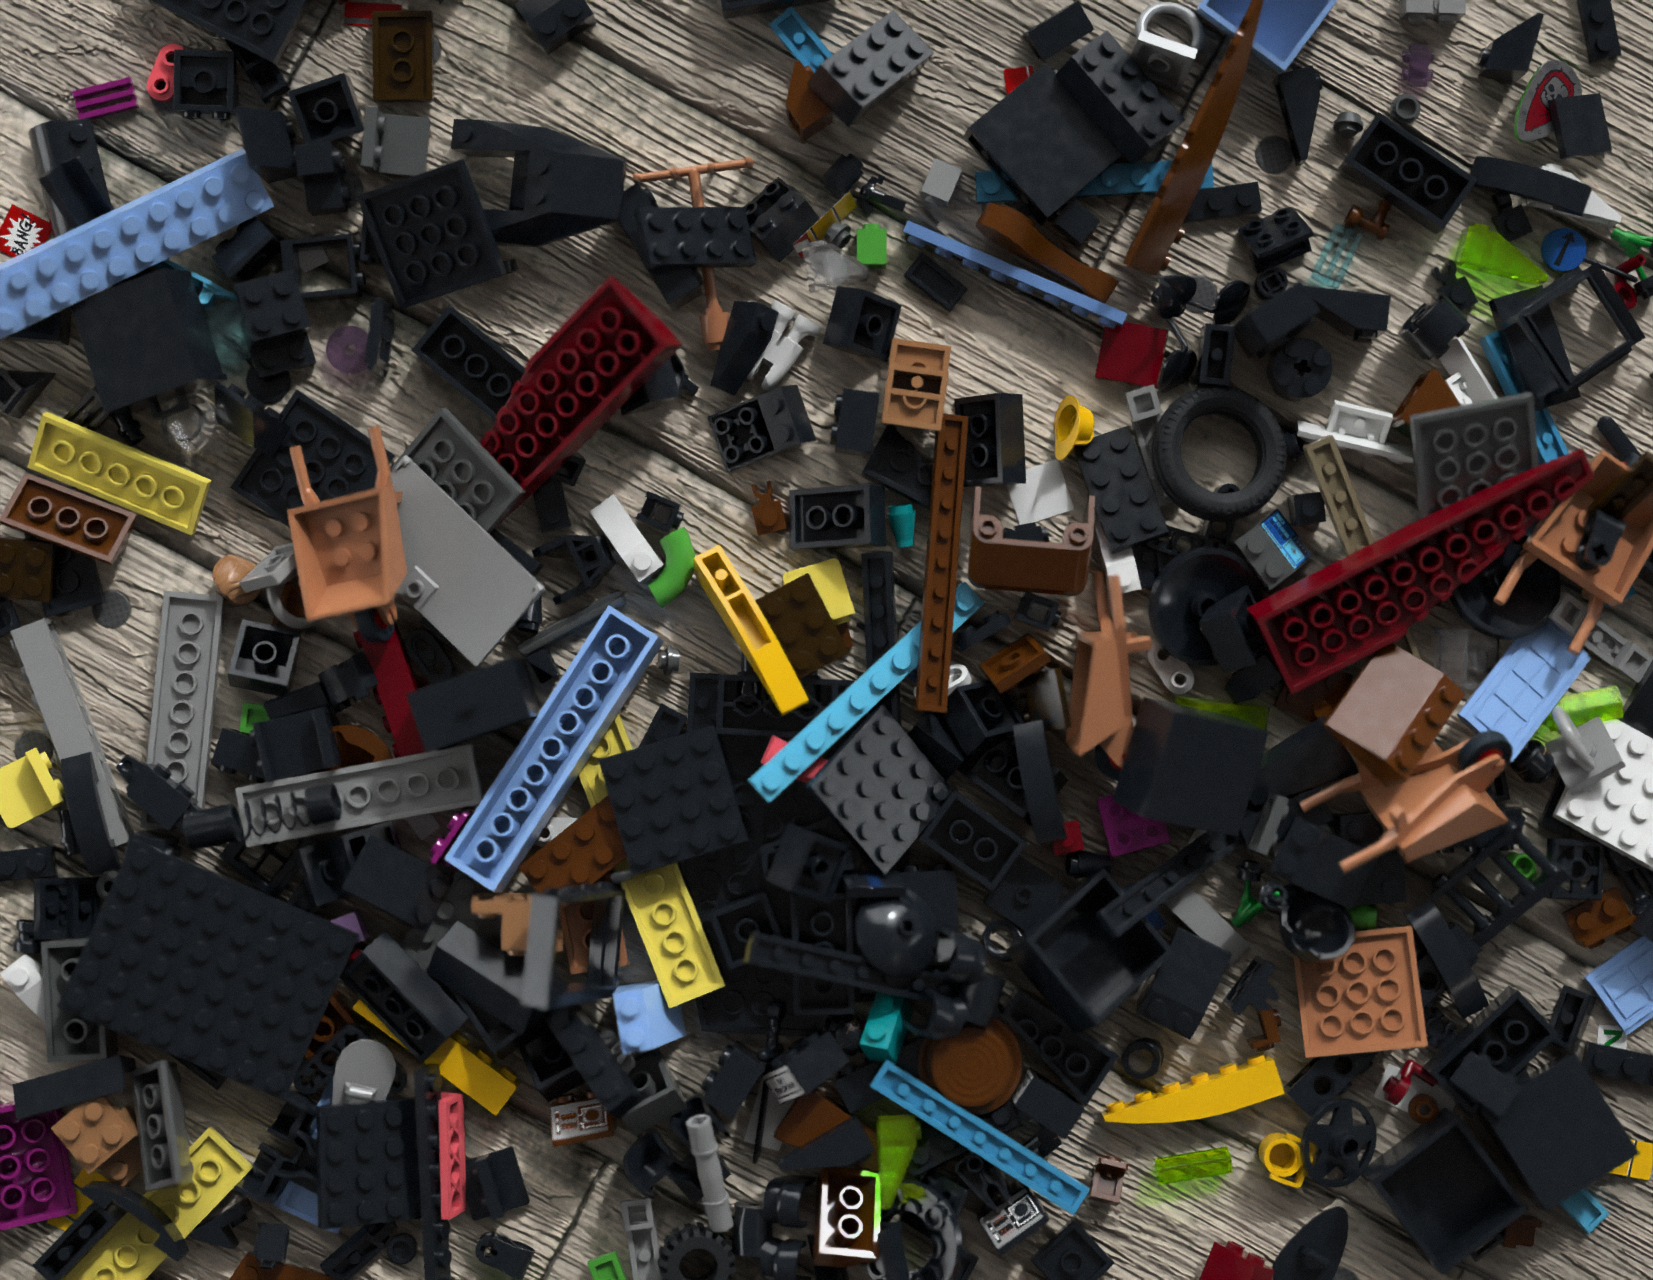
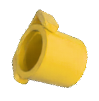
M1276 1132L1262 1139L1259 1144L1258 1154L1263 1165L1271 1172L1269 1178L1294 1188L1302 1186L1305 1176H1308L1301 1160L1300 1148L1296 1143H1301L1302 1138L1287 1132L1286 1134ZM1312 1142L1309 1143L1311 1163L1314 1161L1313 1156L1316 1151V1146ZM1296 1173L1293 1181L1284 1178Z

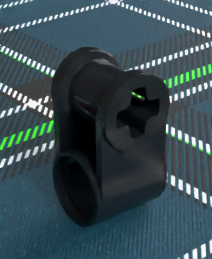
M1595 509L1585 524L1584 533L1575 554L1579 567L1589 571L1608 564L1624 532L1625 521Z
M486 1232L481 1235L475 1249L476 1257L479 1261L516 1279H524L535 1254V1250L529 1245L509 1239L496 1232ZM492 1242L495 1244L494 1250L490 1254L486 1253L485 1246Z

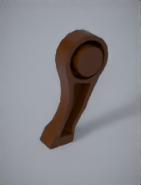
M988 203L976 222V227L982 234L1012 254L1065 282L1075 289L1076 292L1104 304L1118 285V280L1103 271L1076 261L1061 251L1034 228L1035 225L1030 219L1017 210L1005 205L1000 206Z

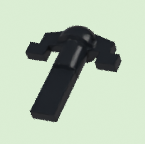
M879 174L878 178L872 176L862 186L860 190V207L865 209V214L870 215L873 208L867 205L870 199L903 212L906 201L874 188L876 183L882 185L885 176Z

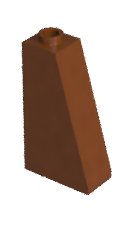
M815 1088L807 1095L799 1097L794 1101L774 1131L773 1137L779 1141L800 1147L852 1117L854 1114H850L846 1108ZM858 1117L874 1144V1151L871 1152L872 1157L858 1166L880 1172L884 1166L889 1168L898 1154L894 1151L896 1149V1142Z

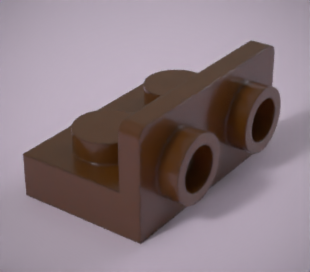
M1615 886L1602 892V901L1585 900L1561 913L1576 944L1588 947L1589 949L1605 943L1604 938L1613 933L1621 935L1632 929L1631 924L1637 919L1635 915L1629 912L1618 888Z

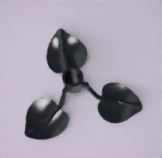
M1185 274L1159 276V287L1153 292L1151 303L1156 307L1158 316L1167 321L1181 344V350H1174L1167 357L1162 367L1157 388L1159 393L1169 391L1184 383L1191 376L1197 362L1196 353L1192 350L1188 351L1187 343L1171 318L1182 315L1186 309V304L1208 313H1214L1213 322L1219 325H1226L1235 320L1246 306L1250 294L1249 284L1242 280L1228 283L1217 295L1215 306L1209 307L1191 300L1197 290V281L1192 276Z

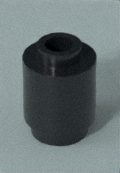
M851 153L847 157L841 154L823 175L825 179L821 184L839 199L842 194L846 195L864 174L860 169L863 164Z

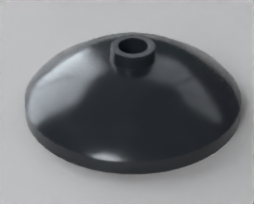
M906 890L905 897H867L856 913L854 936L857 947L866 962L884 975L900 978L922 971L933 960L939 944V931L936 930L938 924L931 908L921 897L909 890ZM903 923L908 926V932L903 929Z

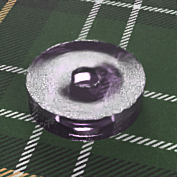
M344 326L335 330L329 337L326 345V354L332 366L346 374H358L367 369L365 356L368 333L356 326ZM349 345H354L356 348L353 355H347L346 348Z

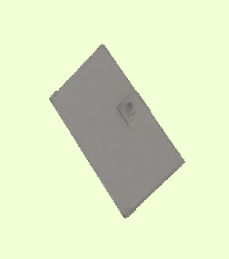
M406 455L391 472L394 490L402 491V502L397 503V510L407 574L397 592L438 629L473 665L479 667L546 588Z

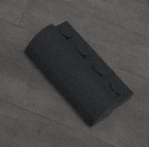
M90 118L64 122L61 119L41 123L29 130L28 135L39 178L53 166L75 156H80L110 201ZM41 184L53 236L56 238L72 229Z

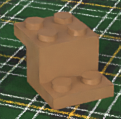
M897 338L892 339L881 424L936 432L941 431L951 346Z
M474 892L471 913H478V918L483 919L496 918V914H502L501 950H507L508 955L519 956L526 954L532 893ZM558 929L556 951H562L563 929Z
M108 1096L80 1103L51 1127L52 1131L88 1174L99 1168L111 1183L125 1186L143 1171L136 1114L129 1105L119 1111Z

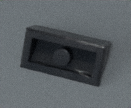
M1564 985L1550 1021V1025L1559 1035L1550 1043L1576 1053L1597 997Z

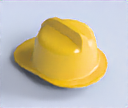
M1074 396L1065 397L1059 404L1055 414V457L1057 460H1064L1074 446H1085L1094 437L1093 413L1088 408L1080 405Z

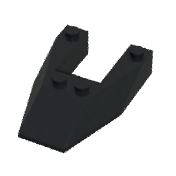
M454 119L451 149L472 157L514 158L509 210L483 209L497 246L540 247L621 221L626 160L546 127L480 119Z

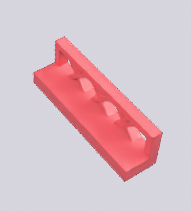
M441 1091V1100L438 1101L441 1219L450 1220L467 1210L464 1093Z

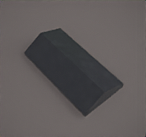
M457 920L437 944L426 972L522 1035H525L540 1010L537 1007L521 1004L525 963L513 955H508L507 951L501 950V947Z

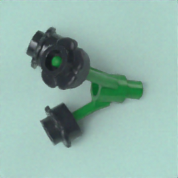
M1619 228L1614 229L1610 238L1619 242V246L1625 249L1629 259L1636 256L1642 247L1650 249V256L1653 258V237L1634 234L1629 230L1624 232ZM1642 267L1635 269L1641 280L1633 285L1636 296L1641 295L1643 300L1652 297L1653 275L1647 278Z
M1242 860V865H1236L1235 868L1238 870L1237 878L1245 880L1244 890L1240 901L1241 905L1236 910L1237 914L1231 921L1236 927L1240 928L1246 921L1250 922L1256 915L1265 910L1273 911L1285 908L1287 899L1299 891L1300 893L1305 892L1302 887L1291 882L1282 887L1278 882L1270 881L1266 886L1262 887L1258 902L1250 896L1251 883L1260 882L1261 874L1265 873V870L1260 868V863L1257 861Z

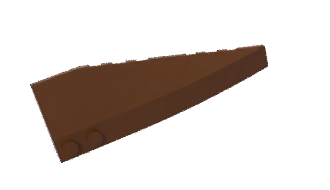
M1263 0L1251 1L1124 258V264L1153 275H1157L1159 269L1165 272L1172 258L1168 251L1172 243L1179 244L1186 230L1181 225L1211 165L1231 115L1253 46Z

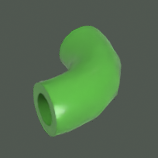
M685 527L668 534L659 541L666 557L665 567L656 578L647 583L661 608L670 604L685 591L694 573L693 557H695V552Z

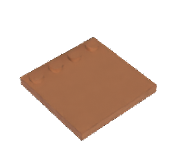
M1412 926L1356 931L1354 933V942L1348 952L1331 962L1309 963L1293 954L1306 1059L1428 1047Z

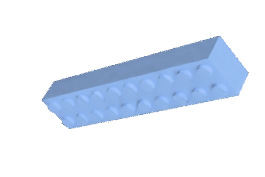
M240 149L0 264V339L273 208L274 205L259 175L249 167L245 150Z
M608 605L538 713V716L534 719L444 858L446 861L491 891L497 893L504 891L518 866L524 860L664 643L661 638Z

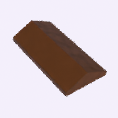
M25 472L0 516V524L112 565L127 545L137 514Z

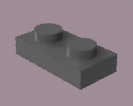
M1269 792L1248 845L1249 849L1267 855L1269 850L1274 848L1278 838L1276 831L1279 823L1283 822L1288 814L1289 806L1287 803L1289 799Z

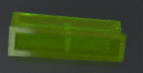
M1617 685L1563 695L1555 705V707H1562L1567 712L1576 727L1597 716L1600 717L1602 722L1624 718L1623 700ZM1551 711L1544 720L1550 732L1559 730Z
M1228 1146L1154 1159L1156 1180L1159 1185L1233 1173L1232 1159Z

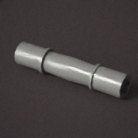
M704 1114L696 1115L687 1120V1127L692 1146L691 1153L696 1158L698 1177L704 1194L702 1202L705 1205L710 1230L713 1232H724L733 1226V1219L728 1201L729 1194L725 1191L722 1169L716 1152L718 1144L715 1141L710 1116Z

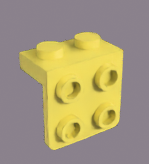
M829 559L784 573V585L808 573L834 624L839 625L851 621L850 615L855 614L838 559Z
M37 748L26 752V756L0 768V815L6 826L10 829L64 804L62 798L65 795L64 787L59 778L52 779L48 770L53 768L46 752L39 754Z

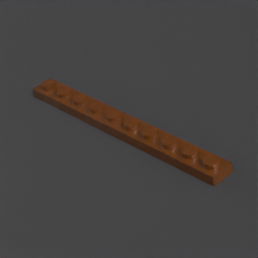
M943 413L941 431H935L914 711L947 713L968 416Z

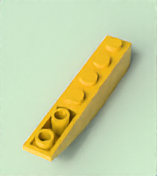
M720 544L693 557L694 575L781 715L783 716L808 703L809 699L777 638Z
M1264 1053L1248 1057L1247 1063L1236 1066V1063L1219 1067L1220 1072L1208 1075L1207 1072L1193 1075L1190 1077V1082L1181 1085L1178 1081L1162 1086L1163 1091L1154 1094L1151 1091L1139 1093L1134 1096L1135 1100L1124 1104L1122 1100L1106 1105V1110L1100 1112L1105 1122L1132 1124L1172 1123L1229 1113L1283 1095L1285 1092L1274 1059L1269 1055L1264 1056Z

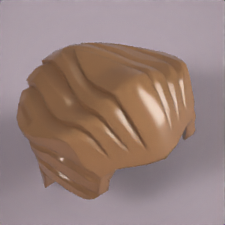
M233 554L223 557L215 564L212 578L216 590L221 596H224L230 605L242 607L255 600L262 588L249 592L243 590L239 582L256 564Z

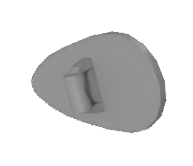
M361 1039L350 1043L341 1051L336 1062L333 1077L332 1105L385 1100L396 1073V1061L393 1053L385 1044L376 1040Z

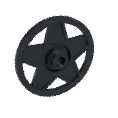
M1339 1098L1323 1104L1311 1116L1303 1131L1300 1151L1303 1166L1307 1174L1314 1181L1326 1187H1342L1355 1181L1366 1170L1373 1157L1377 1138L1375 1122L1367 1108L1354 1100ZM1352 1107L1361 1113L1366 1123L1353 1124ZM1334 1109L1329 1124H1317L1327 1112ZM1310 1141L1319 1148L1313 1164L1309 1156ZM1367 1143L1365 1154L1359 1163L1357 1155L1360 1152V1148ZM1335 1167L1345 1176L1334 1180L1324 1179Z

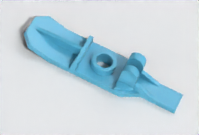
M168 259L153 265V267L159 270L164 268L190 271ZM190 271L195 288L199 289L200 286H203L198 297L204 308L212 307L216 298L229 299L238 303L236 294Z

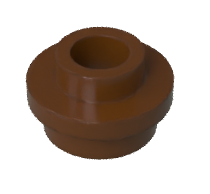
M1417 1094L1409 1101L1408 1113L1415 1122L1428 1124L1437 1117L1438 1104L1428 1094ZM1423 1104H1427L1429 1108L1426 1114H1420L1419 1108Z

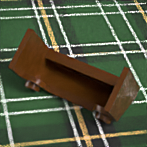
M975 486L971 509L967 573L968 580L973 586L981 589L1076 596L1084 591L1088 581L1093 544L1095 496H1089L1083 523H1072L1065 528L1062 543L1003 539V526L1000 520L992 515L980 514L981 487Z

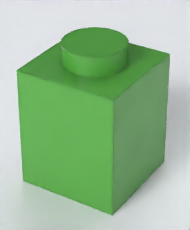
M879 224L862 225V229H857L856 269H886L887 229H880Z

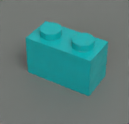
M876 992L860 1041V1046L869 1060L884 1062L887 1059L893 1064H897L908 1028L902 1025L903 1020L910 1022L913 1014V1009L907 998Z

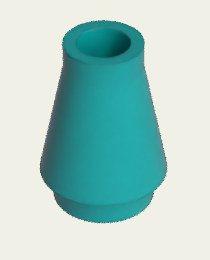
M912 503L889 506L887 517L898 548L915 545L916 510H913Z

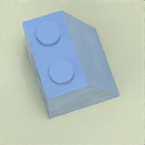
M658 979L620 985L613 993L623 1054L652 1050L686 1036L682 1004L672 1008L668 1007Z

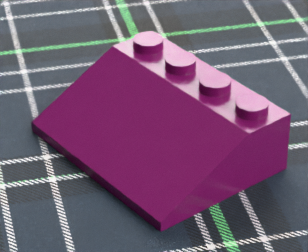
M15 1102L0 1104V1231L78 1212L68 1149L51 1129L63 1118L62 1109L25 1119H17Z

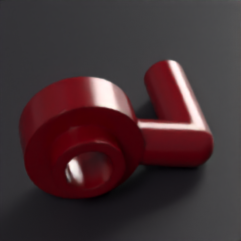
M1638 254L1618 265L1616 269L1630 273L1646 263L1645 257L1642 254ZM1614 275L1615 284L1613 287L1627 309L1634 308L1637 303L1634 289L1627 283L1626 279Z
M1411 1059L1406 1060L1400 1073L1396 1077L1390 1076L1382 1089L1386 1092L1384 1099L1393 1105H1397L1406 1095L1411 1085L1410 1078L1412 1074L1431 1087L1436 1084V1081L1427 1073L1423 1066Z

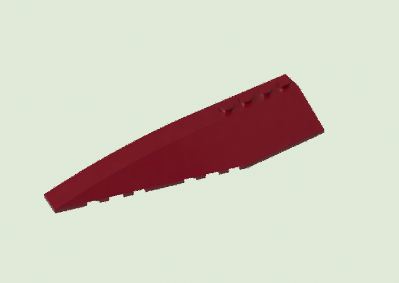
M610 276L529 359L524 367L525 372L520 381H516L510 391L512 393L510 398L497 413L496 422L491 430L486 432L480 442L485 450L525 491L498 525L551 477L682 346L667 326L613 276Z
M1579 449L1453 503L1248 607L1247 610L1255 628L1289 692L1294 694L1403 637L1411 625L1416 621L1421 622L1429 615V610L1440 601H1446L1453 595L1451 593L1462 583L1470 581L1500 556L1508 544L1514 539L1518 541L1527 533L1526 529L1538 519L1540 521L1550 514V509L1560 501L1564 502L1594 477L1585 451Z

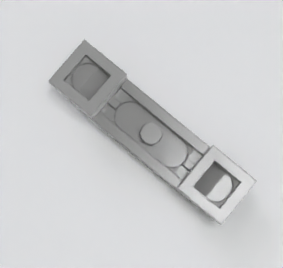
M1152 384L1125 393V398L1139 451L1158 505L1161 507L1173 502L1161 488L1152 463L1153 436L1156 426L1162 417V410L1155 386Z
M1565 592L1549 615V618L1573 639L1587 615L1588 608ZM1599 619L1583 648L1636 683L1641 681L1653 660L1650 654L1634 642L1624 639Z
M1189 885L1184 886L1163 902L1197 936L1231 952L1232 956L1227 964L1229 967L1250 946Z
M644 1197L621 1201L633 1280H662L658 1267L660 1246L651 1199Z

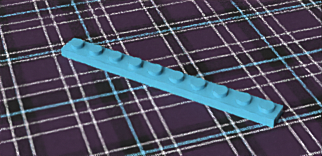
M962 582L956 587L953 632L984 604L966 582ZM921 621L747 780L767 803L771 802L918 666Z

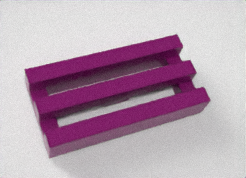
M130 77L72 91L73 97L76 100L75 106L79 112V119L90 118L92 120L139 108L133 81ZM127 87L128 89L84 101L82 99L85 97ZM130 97L128 102L89 112L85 111L87 107Z

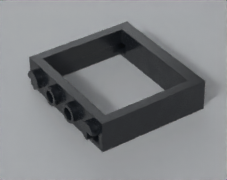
M597 881L596 884L580 883L579 886L563 885L562 888L545 887V892L532 893L521 1004L542 1009H552L613 997L617 984L626 890L613 888V884L607 881ZM594 900L587 981L553 986L560 904Z

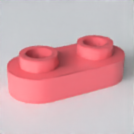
M168 44L160 50L147 81L149 95L160 103H168L174 99V62L169 63L168 58L171 54H174V50H185L178 44ZM165 81V88L157 90V84Z

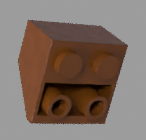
M800 60L794 63L786 102L787 119L804 142L833 122V111L807 85L814 74L809 65L804 67Z

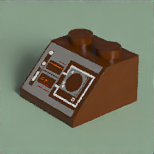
M592 1090L586 1091V1096L574 1098L573 1093L556 1097L557 1101L552 1102L550 1105L553 1147L612 1137L617 1128L616 1116L606 1112Z

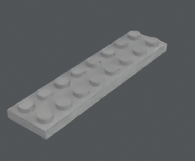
M164 590L147 764L157 765L159 763L172 773L170 778L178 785L180 783L187 785L195 793L193 798L198 801L197 805L203 810L205 809L226 600L224 596ZM142 809L140 828L167 830ZM177 827V828L174 829V830H170V831H181V832H184V831H182L179 827Z
M473 744L235 788L244 837H247L249 823L244 809L245 801L249 803L252 825L258 834H261L264 828V819L259 804L261 797L265 802L267 821L274 831L279 826V814L275 804L276 794L280 798L283 819L290 828L294 824V810L290 799L291 791L295 794L298 815L305 825L309 822L304 799L306 788L332 782L338 790L341 802L342 816L339 821L322 823L315 826L310 823L309 827H304L297 819L293 830H288L282 823L281 829L277 834H274L266 827L262 837L257 836L251 829L249 838L245 840L246 847L480 804L483 800Z

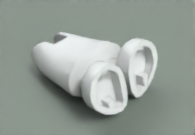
M775 299L771 304V309L779 313L771 341L746 378L752 381L762 364L770 367L771 369L766 374L761 388L768 392L782 379L804 350L799 345L800 341L805 336H817L822 330L820 326L799 314L790 333L785 337L782 333L794 319L797 312Z

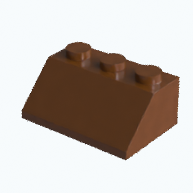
M838 1167L821 1168L816 1179L813 1265L845 1268L879 1260V1244L876 1233L880 1232L882 1172Z

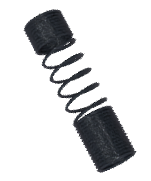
M332 782L306 788L304 799L309 817V822L306 825L298 815L295 794L291 791L290 799L294 810V824L291 828L288 827L283 819L280 798L276 794L275 804L279 814V826L276 831L270 827L267 821L264 799L261 797L259 804L264 819V828L261 834H258L252 825L250 806L248 801H245L244 809L249 823L247 837H242L240 816L237 808L232 803L185 813L183 828L187 844L190 849L195 851L239 842L241 839L247 840L249 838L251 829L257 836L262 837L266 827L274 834H277L281 829L282 823L291 831L295 828L297 819L304 827H309L310 823L315 826L322 823L339 821L342 816V809L338 790Z

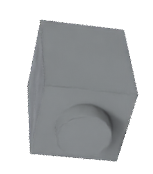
M935 158L921 190L920 196L925 198L924 202L939 209L941 205L948 207L962 169Z

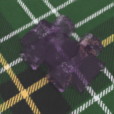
M1410 44L1409 51L1402 52V63H1409V69H1402L1401 79L1402 81H1408V86L1426 87L1427 81L1433 80V69H1428L1429 63H1433L1434 53L1428 52V44Z

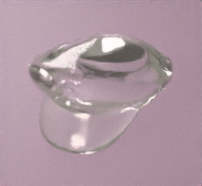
M190 393L186 395L190 406L188 410L159 420L158 428L163 442L170 449L184 455L217 454L224 449L229 440V431L217 422L215 407L209 401L196 394ZM177 398L169 401L162 411L178 406Z

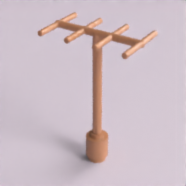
M746 157L740 160L719 163L709 162L705 165L677 169L673 167L670 170L642 174L634 173L632 178L634 183L639 182V184H642L643 182L671 178L678 179L679 177L688 176L692 207H704L700 174H714L720 171L741 168L750 169L754 161L751 157ZM701 268L707 309H704L705 315L699 316L703 344H707V351L721 349L730 316L729 312H723L722 307H719L714 268Z

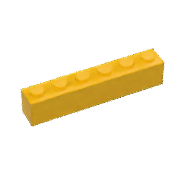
M360 999L357 1001L352 1009L410 1051ZM456 1030L424 1063L439 1064L440 1075L497 1116L521 1082L517 1080L518 1075L506 1066H503V1068L499 1067L493 1062L494 1057L482 1048L479 1050L475 1049L469 1044L470 1039L462 1032Z

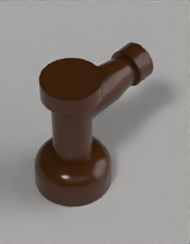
M1381 200L1372 220L1362 215L1363 211L1360 207L1353 205L1343 222V226L1348 229H1354L1358 226L1376 235L1377 240L1383 241L1390 228V225L1384 223L1392 203L1387 200Z

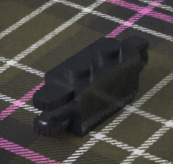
M127 754L116 766L119 773L129 783L126 787L127 796L168 831L174 830L177 827L184 831L183 818L185 813L202 810L197 805L198 801L193 798L195 793L183 783L178 785L170 778L172 773L159 763L157 765L146 764L133 755Z

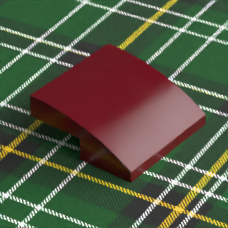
M1124 322L1123 327L1116 325L1115 329L1105 326L1095 378L1127 383L1128 385L1139 387L1154 384L1155 389H1157L1169 331Z

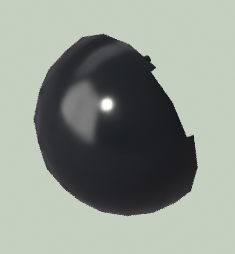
M1299 891L1287 899V905L1281 910L1279 916V931L1285 946L1291 953L1306 962H1331L1348 952L1354 942L1355 927L1350 914L1344 906L1313 892L1300 893Z

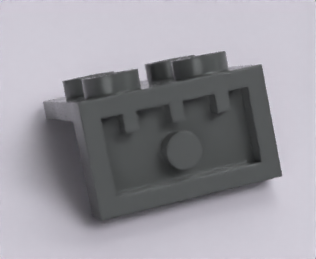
M366 106L360 166L368 173L412 177L426 172L430 119L383 114L378 107Z

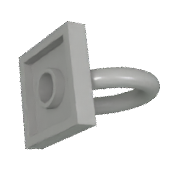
M1173 2L1155 3L1144 9L1137 18L1135 24L1137 40L1130 57L1153 83L1180 92L1195 57L1204 45V28L1200 19L1187 7ZM1160 14H1172L1182 18L1192 30L1193 40L1191 45L1186 46L1147 32L1149 21Z
M293 542L275 547L239 582V585L245 592L267 587V598L273 613L282 623L289 627L305 629L317 624L321 620L307 622L306 616L297 617L290 614L281 603L279 586L290 581L298 573Z
M1557 706L1553 708L1552 715L1562 735L1546 743L1545 746L1554 757L1555 765L1571 795L1626 767L1599 716L1576 728L1562 707Z

